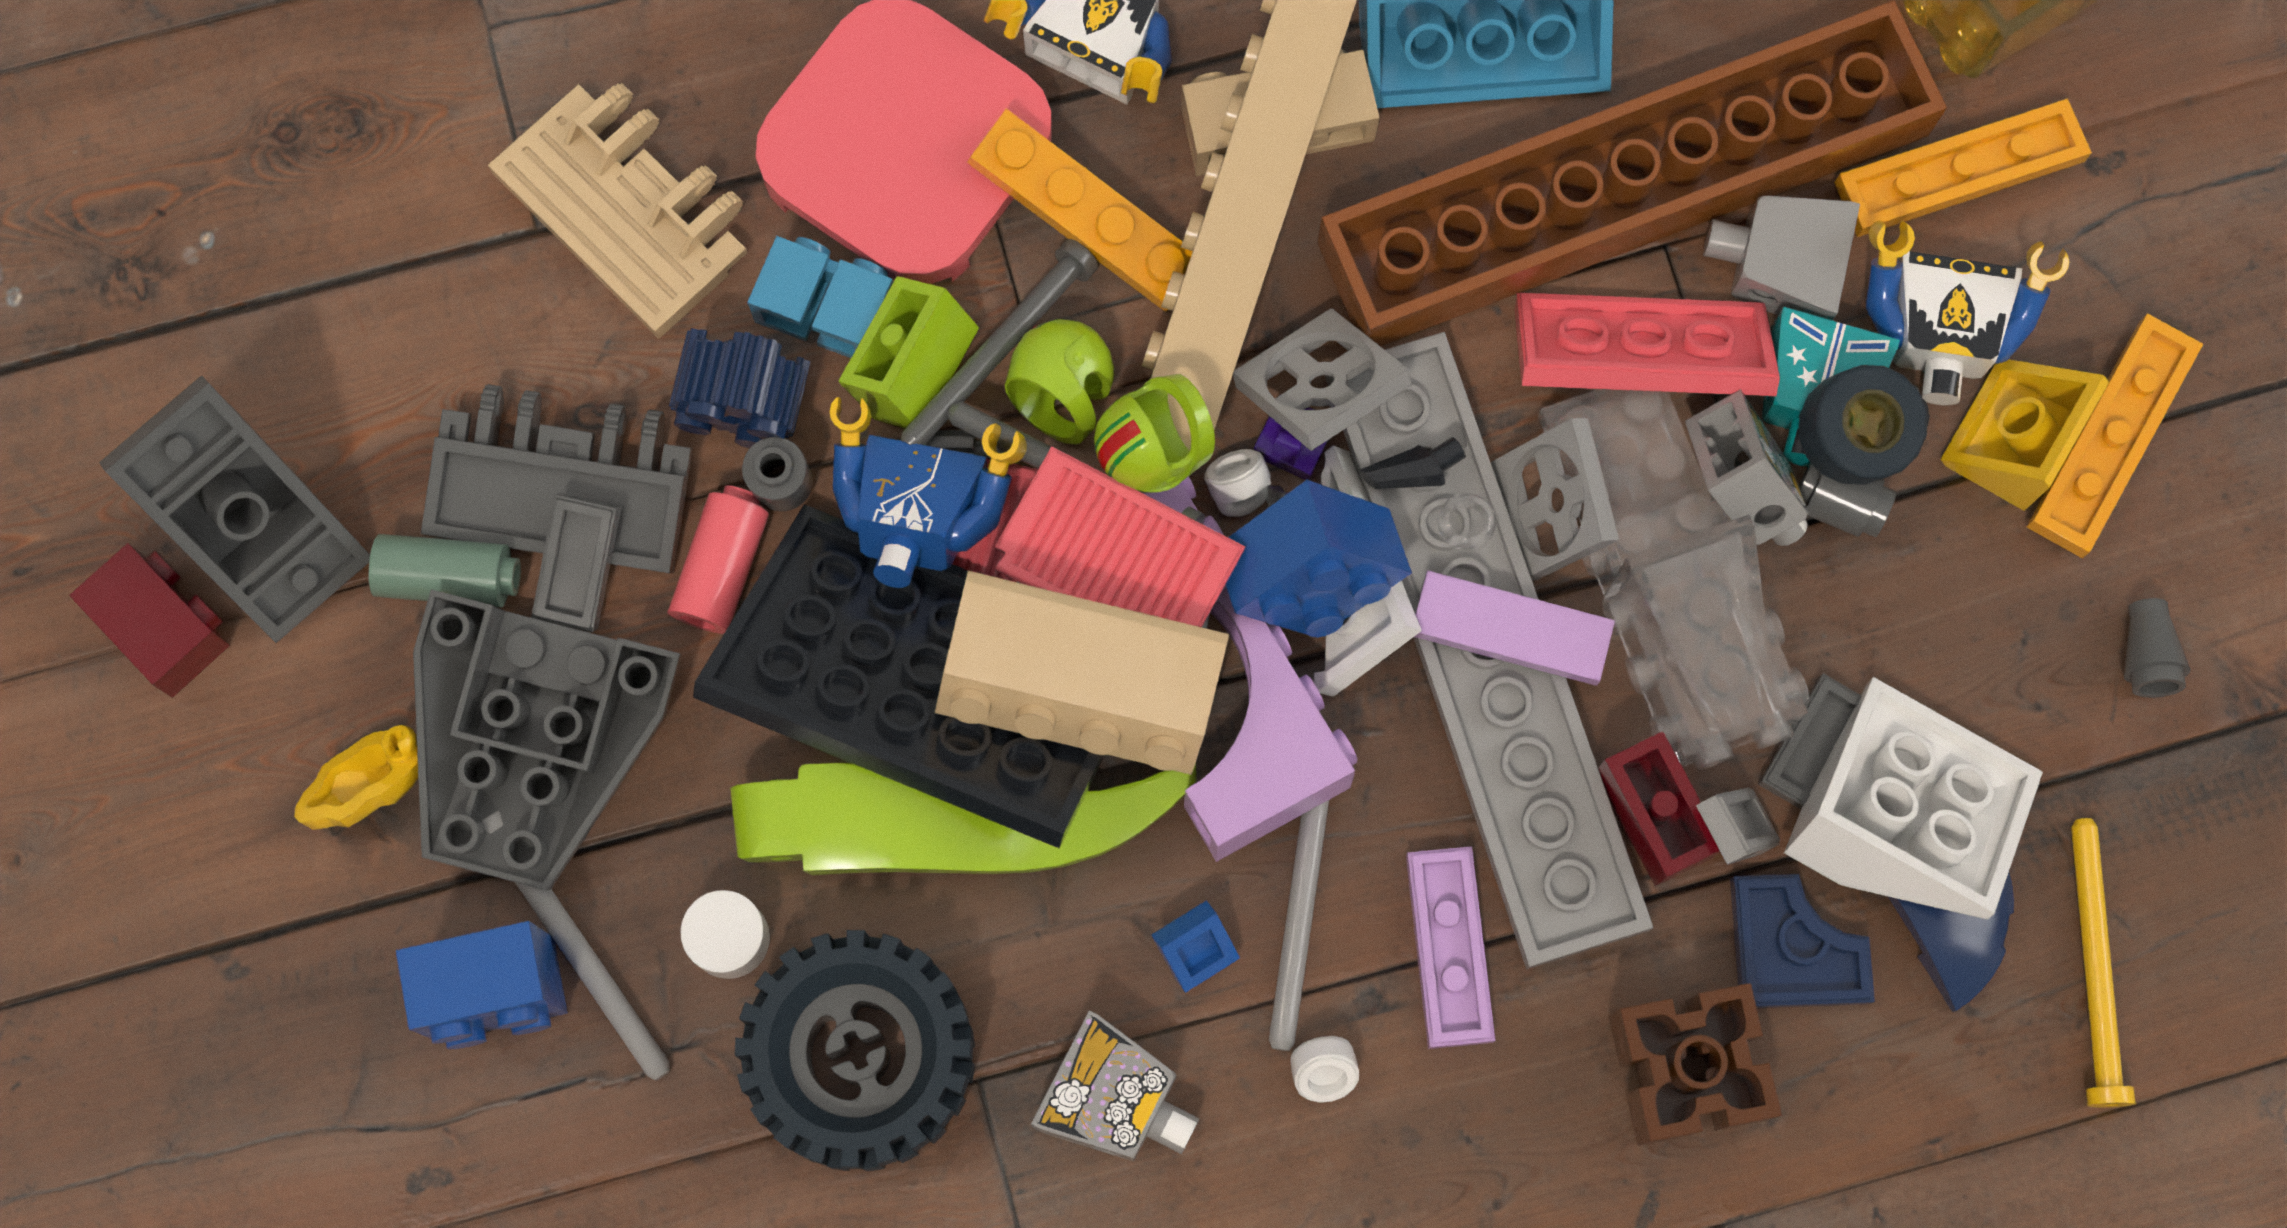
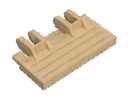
M617 83V85L607 90L605 94L594 100L578 84L488 164V167L492 174L660 339L728 277L727 271L748 253L746 248L729 231L709 249L705 247L709 241L737 216L738 212L741 211L743 201L733 191H728L688 225L681 217L711 190L712 186L715 185L717 175L705 165L704 167L696 168L695 171L691 172L688 177H685L679 183L645 149L641 150L623 166L621 163L637 150L646 139H649L654 134L659 124V119L649 109H643L641 112L639 111L636 115H633L630 120L625 122L603 142L598 135L628 108L633 99V93L622 83L620 85Z

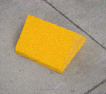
M2010 359L2006 362L1995 364L1940 460L1949 469L2025 511L2050 488L2109 381L2101 374Z

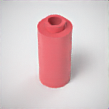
M725 486L723 493H709L667 612L671 617L709 632L719 634L726 632L734 618L769 513L759 506V500L751 491L735 486Z

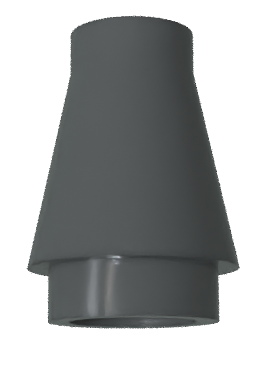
M2148 598L2131 603L2128 606L2130 621L2124 679L2131 683L2133 694L2140 697L2157 698L2181 692L2186 688L2185 677L2190 673L2191 669L2171 620L2168 602L2159 598Z

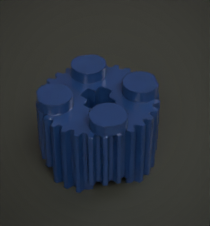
M691 328L690 331L687 330L669 403L671 410L676 411L674 426L683 431L700 435L711 434L712 427L720 431H729L736 434L734 440L736 444L749 449L755 443L765 438L777 437L788 439L793 437L810 361L802 357H797L796 362L786 360V357L780 356L782 345L777 343V340L765 339L761 335L755 336L749 332H734L733 339L722 342L720 340L711 341L706 339V330Z

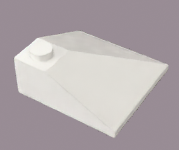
M1872 677L1867 683L1858 705L1850 715L1810 791V796L1801 809L1784 853L1842 886L1988 920L1995 913L2043 772Z

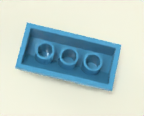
M1359 0L1361 47L1364 51L1377 108L1611 91L1614 0Z

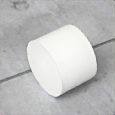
M720 890L701 896L688 908L681 925V940L689 958L701 969L718 978L733 979L752 972L763 961L769 948L770 932L765 917L748 898L733 891Z

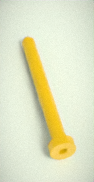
M2081 818L2074 821L2071 833L2096 1087L2086 1089L2087 1106L2097 1108L2131 1106L2136 1104L2134 1087L2123 1086L2098 826L2091 818Z

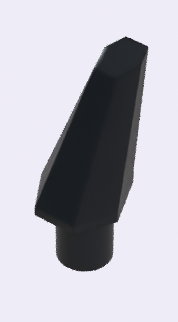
M1451 437L1430 451L1417 445L1410 450L1359 469L1366 483L1375 489L1443 486L1446 484L1444 471L1465 459L1466 455L1460 443L1454 437Z

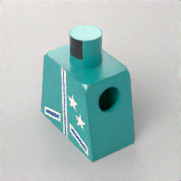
M1783 307L1770 328L1780 381L1777 396L1763 397L1762 419L1768 424L1789 430L1783 454L1788 462L1807 467L1810 461L1807 459L1799 439V415L1807 396L1823 380L1856 366L1877 365L1889 368L1900 340ZM1864 401L1852 402L1843 411L1842 426L1849 441L1859 431L1871 407L1870 404Z

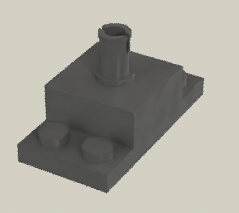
M202 375L99 462L104 471L275 643L281 640L369 563L370 554Z

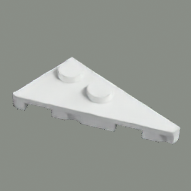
M1336 446L1329 448L1325 452L1326 460L1325 467L1321 473V485L1369 501L1350 452ZM1402 581L1391 587L1390 593L1385 598L1365 605L1345 619L1340 629L1326 635L1325 671L1314 673V684L1319 693L1334 697L1422 631Z

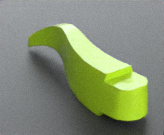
M1195 762L1192 775L1174 770H1164L1144 780L1101 791H1087L1059 849L855 764H804L799 768L798 779H774L764 782L739 784L730 788L737 857L747 862L803 860V871L810 875L876 872L1006 874L1066 867L1099 857L1141 834L1167 814L1185 796V790L1196 784L1197 775Z

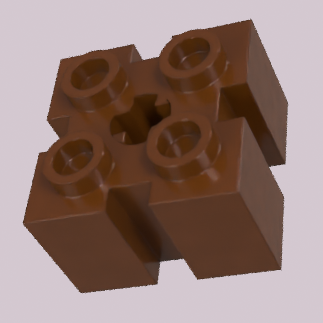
M1751 983L1698 993L1685 1001L1687 1013L1676 1015L1673 998L1620 1008L1608 1016L1620 1068L1636 1065L1641 1088L1626 1094L1638 1146L1687 1137L1703 1132L1700 1119L1702 1116L1711 1115L1715 1131L1768 1121L1782 1116L1770 1062L1753 1065L1748 1043L1763 1036ZM1686 1049L1692 1050L1693 1059L1702 1056L1706 1063V1070L1697 1075L1696 1081L1690 1078V1074L1686 1075L1681 1066V1060L1686 1058Z

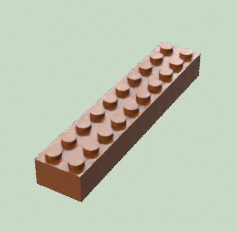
M1895 0L1323 216L1321 217L1317 244L1352 324L1376 344L1383 346L1506 299L1517 293L1532 289L1755 203L1758 197L1777 195L1928 137L1946 111L1947 106Z

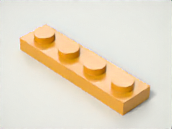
M2067 98L1840 173L1834 183L1842 201L1860 203L1855 226V234L1857 237L1869 234L1870 227L1876 221H1882L1885 224V228L1899 224L1902 220L1905 222L2083 163L2092 152Z
M1006 108L967 163L1066 238L1081 243L1093 254L1099 263L1163 311H1168L1169 309L1161 306L1172 273L1175 271L1185 275L1193 251L1181 248L1183 242Z
M2148 313L2139 321L2107 379L2109 384L2053 483L2042 497L2026 526L2028 529L2080 558H2084L2090 553L2201 350L2203 343Z

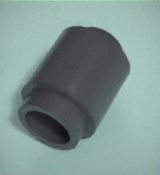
M765 438L755 443L744 457L742 464L744 481L764 507L779 512L790 511L802 505L809 497L813 487V473L803 453L793 442L785 438ZM785 466L784 472L779 477H767L774 468Z
M1811 462L1799 483V488L1809 511V517L1856 537H1859L1862 532L1877 537L1888 518L1896 497L1895 490L1883 486L1884 479L1866 485L1842 484L1822 475Z

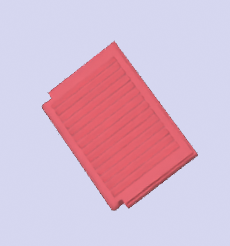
M1051 446L995 545L997 550L1004 553L1002 559L996 564V570L1021 584L1202 627L1246 547Z

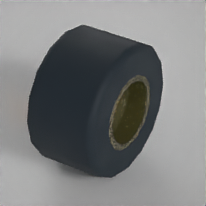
M1859 365L1823 380L1807 396L1799 415V439L1807 459L1822 475L1842 484L1866 485L1902 472L1918 457L1927 436V411L1919 391L1904 375L1885 366ZM1854 417L1852 427L1850 428V422Z

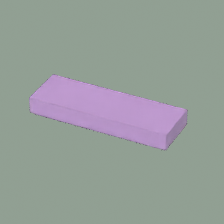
M1427 570L1415 613L1422 631L1414 637L1597 686L1601 680L1615 620Z
M1472 846L1408 852L1406 854L1428 1049L1495 1042Z

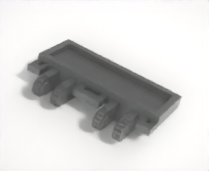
M487 384L483 389L474 442H468L472 413L442 409L439 435L434 439L421 534L462 541L507 544L509 548L543 553L554 494L561 492L622 506L611 564L674 573L693 448L664 444L660 472L658 471L665 425L663 411L650 409L647 411L641 427L637 467L620 465L624 433L627 427L625 405L610 403L607 408L598 462L591 461L595 433L540 424L542 406L540 392L526 390L519 401L513 448L497 446L504 408V392L501 386Z

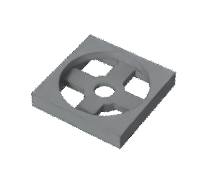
M1332 308L1233 372L1236 388L1311 451L1411 386L1410 373L1406 366ZM1328 341H1337L1348 350L1332 362H1318L1309 355V353ZM1367 368H1371L1374 371L1371 381L1360 394H1357L1349 387L1348 381ZM1285 369L1297 379V385L1274 398L1267 388V380ZM1329 375L1334 378L1333 383L1326 388H1314L1310 385L1311 381L1317 376ZM1311 405H1312V406H1328V405H1329V406L1331 407V408L1322 409V410H1305L1306 408H1308V407L1311 406Z
M1570 418L1491 462L1532 580L1543 578L1619 540L1588 418ZM1559 449L1564 451L1573 461L1578 470V475L1571 477L1564 473ZM1536 461L1542 485L1538 496L1528 500L1522 472L1525 466ZM1556 488L1561 490L1564 497V504L1559 512H1556L1552 507V493ZM1582 503H1584L1583 518L1580 528H1578L1576 519L1580 514ZM1545 522L1553 526L1559 553L1553 556L1541 551L1535 527Z

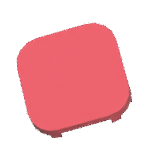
M872 0L858 5L840 21L767 114L757 134L756 160L769 197L785 213L788 209L792 210L862 259L881 266L888 272L887 277L892 278L893 282L897 276L927 284H934L948 278L953 282L970 267L969 257L1014 199L967 163L968 159L1006 108L1050 142H1052V114L1043 89L1027 73L928 7L912 0Z

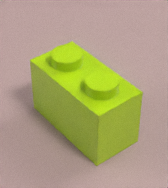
M897 276L838 382L859 404L861 403V398L864 399L871 410V416L874 420L906 428L953 377L979 327L946 288Z

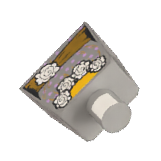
M1741 389L1685 421L1708 491L1751 545H1760L1772 538L1777 545L1786 546L1799 540L1807 530L1806 517L1809 511L1795 474L1788 460ZM1744 450L1750 460L1735 468V458Z
M1089 1010L1031 1125L1041 1133L1135 1161L1146 1137L1182 1154L1199 1118L1165 1101L1176 1079V1074L1098 1014Z

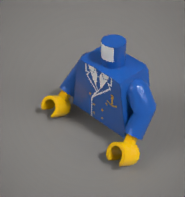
M837 397L830 407V418L834 425L841 430V443L834 444L833 493L845 526L859 535L860 552L867 557L877 559L873 574L879 582L890 587L903 588L910 584L915 566L938 571L950 568L958 552L968 551L997 528L1012 480V476L1007 474L1008 467L1020 461L1027 449L1026 440L1019 431H1016L1014 434L1011 448L1005 453H998L996 445L1001 435V426L994 423L986 428L982 437V446L986 454L991 457L989 467L987 468V459L984 456L921 444L909 445L904 441L874 435L868 436L866 445L860 444V433L865 431L871 422V410L864 399L861 398V417L853 424H844L840 419L842 410L841 398Z

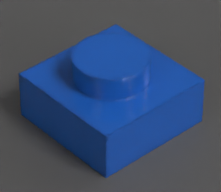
M1207 900L1151 935L1172 975L1185 993L1240 959L1217 913Z

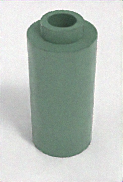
M378 534L373 542L370 553L369 587L374 597L428 601L432 589L502 608L506 603L508 595L516 596L520 586V559L511 557L510 548L507 544Z

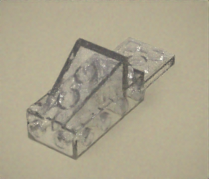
M1596 389L1541 408L1538 418L1544 433L1570 418H1588L1619 540L1582 558V561L1591 577L1596 576L1605 598L1602 600L1605 618L1615 620L1612 633L1620 635L1629 657L1626 658V668L1635 691L1639 695H1644L1652 717L1649 719L1652 736L1663 731L1682 767L1695 762L1698 770L1707 769L1734 757L1732 749L1755 741L1757 748L1762 749L1793 737L1795 734L1792 726L1808 713L1805 704L1809 703V692L1801 672L1796 667L1789 668L1780 646L1785 642L1784 631L1776 612L1772 608L1765 609L1754 524L1750 515L1731 520L1708 491L1669 393L1661 391ZM1559 449L1564 473L1571 477L1578 475V470L1573 461L1564 451ZM1582 503L1581 511L1578 516L1580 523L1582 522L1584 503Z

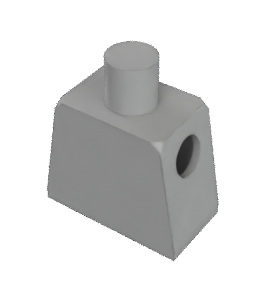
M1766 195L1758 197L1748 214L1745 227L1712 219L1704 244L1703 256L1737 263L1731 295L1743 302L1765 303L1766 311L1777 316L1783 307L1833 320L1839 309L1860 203Z

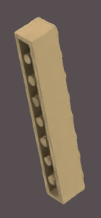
M1263 0L1260 11L1270 14L1271 17L1264 37L1255 34L1251 35L1240 68L1242 71L1251 73V78L1244 97L1235 93L1231 95L1220 129L1231 132L1232 135L1225 156L1212 152L1201 185L1202 189L1211 191L1212 195L1205 215L1196 212L1192 213L1181 248L1193 252L1185 275L1175 271L1172 273L1161 307L1173 312L1165 334L1153 330L1142 363V367L1153 370L1150 379L1172 374H1181L1188 378L1201 394L1214 429L1357 0ZM1168 393V404L1173 423L1181 440L1190 451L1191 435L1187 418L1177 400Z

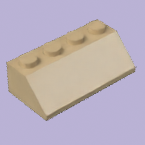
M968 571L935 713L954 717L959 721L969 724L979 723L1020 733L1031 739H1045L1083 748L1097 755H1112L1149 764L1159 770H1174L1192 775L1205 735L1229 634Z

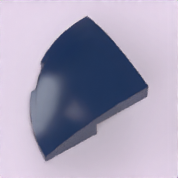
M2009 872L1995 913L1988 920L1888 896L1923 952L1917 956L1952 1012L1963 1007L1982 991L1995 974L2005 955L2006 949L2003 945L2008 931L2009 917L2014 913V894Z

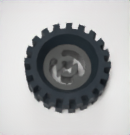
M846 930L847 937L833 939L829 933L811 938L812 947L798 952L793 947L781 955L779 958L784 964L772 976L766 970L754 984L760 990L754 1003L745 1002L739 1020L745 1023L743 1038L735 1037V1057L741 1060L743 1073L737 1074L742 1093L749 1096L753 1105L750 1110L758 1122L774 1135L773 1138L787 1149L814 1163L816 1162L837 1170L864 1169L868 1172L885 1169V1165L896 1161L904 1163L918 1156L917 1151L929 1142L935 1144L947 1132L944 1127L953 1115L958 1117L966 1102L964 1094L967 1085L973 1081L975 1069L973 1048H975L973 1029L967 1016L968 1012L957 990L945 972H942L929 956L917 947L913 950L905 946L901 939L884 933L882 938L870 937L865 930ZM861 1008H873L889 1014L900 1025L906 1045L904 1065L895 1081L889 1086L881 1085V1077L887 1071L891 1059L890 1051L885 1046L870 1051L866 1055L868 1066L859 1070L851 1061L831 1067L846 1082L860 1085L861 1093L858 1098L847 1100L830 1095L819 1083L812 1063L814 1042L823 1026L829 1021H836V1028L832 1031L826 1043V1055L835 1060L851 1052L849 1041L855 1037H859L865 1045H872L885 1039L872 1024L856 1020V1014Z

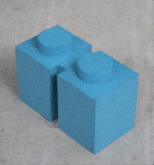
M776 236L747 302L755 323L803 341H807L811 330L819 332L820 335L817 340L819 347L851 358L891 288L893 279L887 277L888 272L868 260L856 258L852 264L841 259L839 262L830 260V250L814 240L797 237L795 242Z

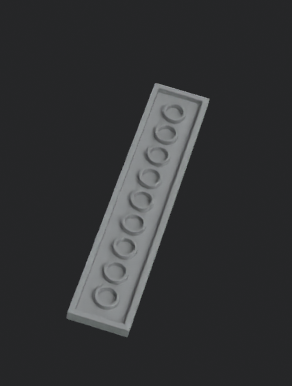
M1445 332L1385 349V351L1409 369L1411 386L1345 428L1343 432L1369 502L1390 509L1412 574L1401 581L1414 613H1416L1427 570L1539 600ZM1367 368L1348 381L1349 387L1357 394H1360L1371 381L1374 371L1371 368ZM1324 375L1327 385L1330 386L1334 378ZM1451 437H1454L1460 443L1466 455L1465 459L1444 471L1446 484L1443 486L1375 489L1366 483L1359 469L1410 450L1417 445L1430 451ZM1413 637L1526 970L1632 937L1654 928L1566 677Z

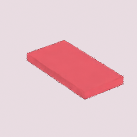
M1517 293L1514 311L1522 386L1733 394L1741 389L1744 395L1777 396L1780 376L1766 306L1763 302Z

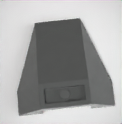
M431 589L413 650L422 858L550 891L664 720L682 654L622 638H617L616 640L504 611L490 604ZM499 811L503 826L493 833L487 832L481 821Z

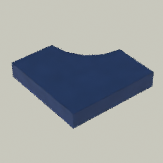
M1799 874L1734 876L1730 879L1738 985L1751 983L1757 1008L1868 1005L1875 1002L1869 937L1844 933L1822 920L1806 900Z

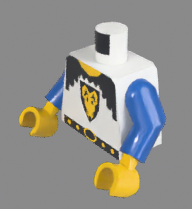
M991 0L984 17V22L986 23L995 19L1007 22L1004 36L1009 39H1015L1020 27L1026 24L1023 30L1025 55L1125 104L1129 103L1135 88L1146 90L1148 92L1147 102L1155 103L1160 82L1172 62L1169 23L1159 13V0Z
M1880 220L1876 221L1870 227L1869 240L1879 250V256L1871 261L1866 310L1878 334L1900 340L1893 358L1895 365L1901 368L1925 371L1922 398L1925 402L1936 405L1957 404L1960 402L1962 377L1982 378L1994 364L2008 361L2033 332L2051 292L2046 285L2048 282L2058 280L2064 276L2069 267L2068 254L2062 249L2055 266L2047 270L2037 267V259L2042 253L2044 244L2042 241L2033 244L2027 251L2026 256L2028 267L2032 272L2029 278L2021 279L2022 268L1912 252L1910 249L1913 247L1915 240L1914 231L1903 220L1900 222V235L1897 241L1891 245H1884L1885 224Z

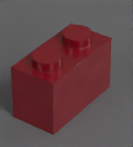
M127 543L69 596L153 686L173 698L230 647L227 641L215 630L224 621L199 595L196 594L188 601L174 585L182 578L181 575L156 550L146 557Z
M1663 731L1605 759L1598 767L1608 799L1655 887L1713 859L1720 853L1696 806L1701 801Z

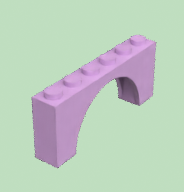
M1189 477L1170 490L1143 493L1180 513L1188 506L1197 510L1191 500L1196 497V492ZM1210 515L1205 517L1203 525L1223 535L1215 519ZM1226 585L1210 613L1225 628L1240 654L1248 683L1249 704L1242 728L1228 753L1210 773L1185 790L1184 808L1216 862L1350 789L1355 773L1352 765L1358 762L1355 751L1346 735L1340 729L1331 732L1319 711L1324 709L1325 706L1314 682L1306 674L1299 678L1288 661L1287 657L1292 655V650L1282 629L1276 625L1266 624L1263 621L1235 614Z

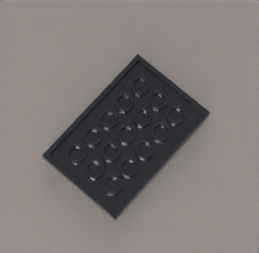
M804 504L695 680L693 698L1060 849L1105 755L1093 754L1083 748L1045 739L1027 738L1020 733L979 723L969 724L959 721L954 717L935 713L968 570L953 564L950 568L943 571L915 566L911 582L908 586L903 588L887 586L879 582L873 574L877 559L867 557L860 552L859 535L857 532L847 528L844 520Z

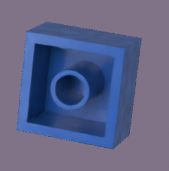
M1305 480L1228 537L1246 547L1226 583L1234 613L1307 634L1311 637L1319 638L1336 632L1342 627L1345 619L1365 605L1385 598L1390 593L1391 587L1412 574L1389 508L1309 480Z
M530 921L396 950L409 1030L431 1038L434 1044L446 1043L447 1049H460L482 1044L487 1041L485 1032L495 1029L511 1028L512 1035L542 1031L552 1027L550 1017L568 1013L555 941L550 934Z

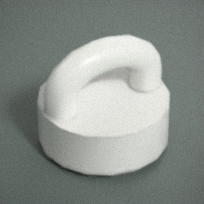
M1251 449L1229 452L1213 461L1205 471L1204 480L1210 495L1216 502L1220 512L1227 517H1242L1252 513L1265 502L1271 490L1270 473L1264 457L1260 452Z
M1336 1036L1317 1037L1303 1042L1291 1055V1071L1294 1085L1299 1094L1310 1101L1320 1103L1331 1102L1345 1097L1355 1088L1359 1081V1068L1355 1053L1350 1042L1344 1038Z

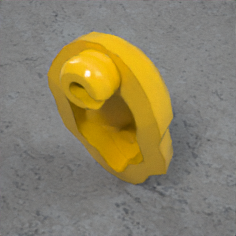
M398 725L386 731L373 732L337 754L321 767L314 782L304 791L295 806L294 817L312 830L335 826L350 827L363 820L378 808L396 804L410 791L418 780L417 734L414 729L406 725Z

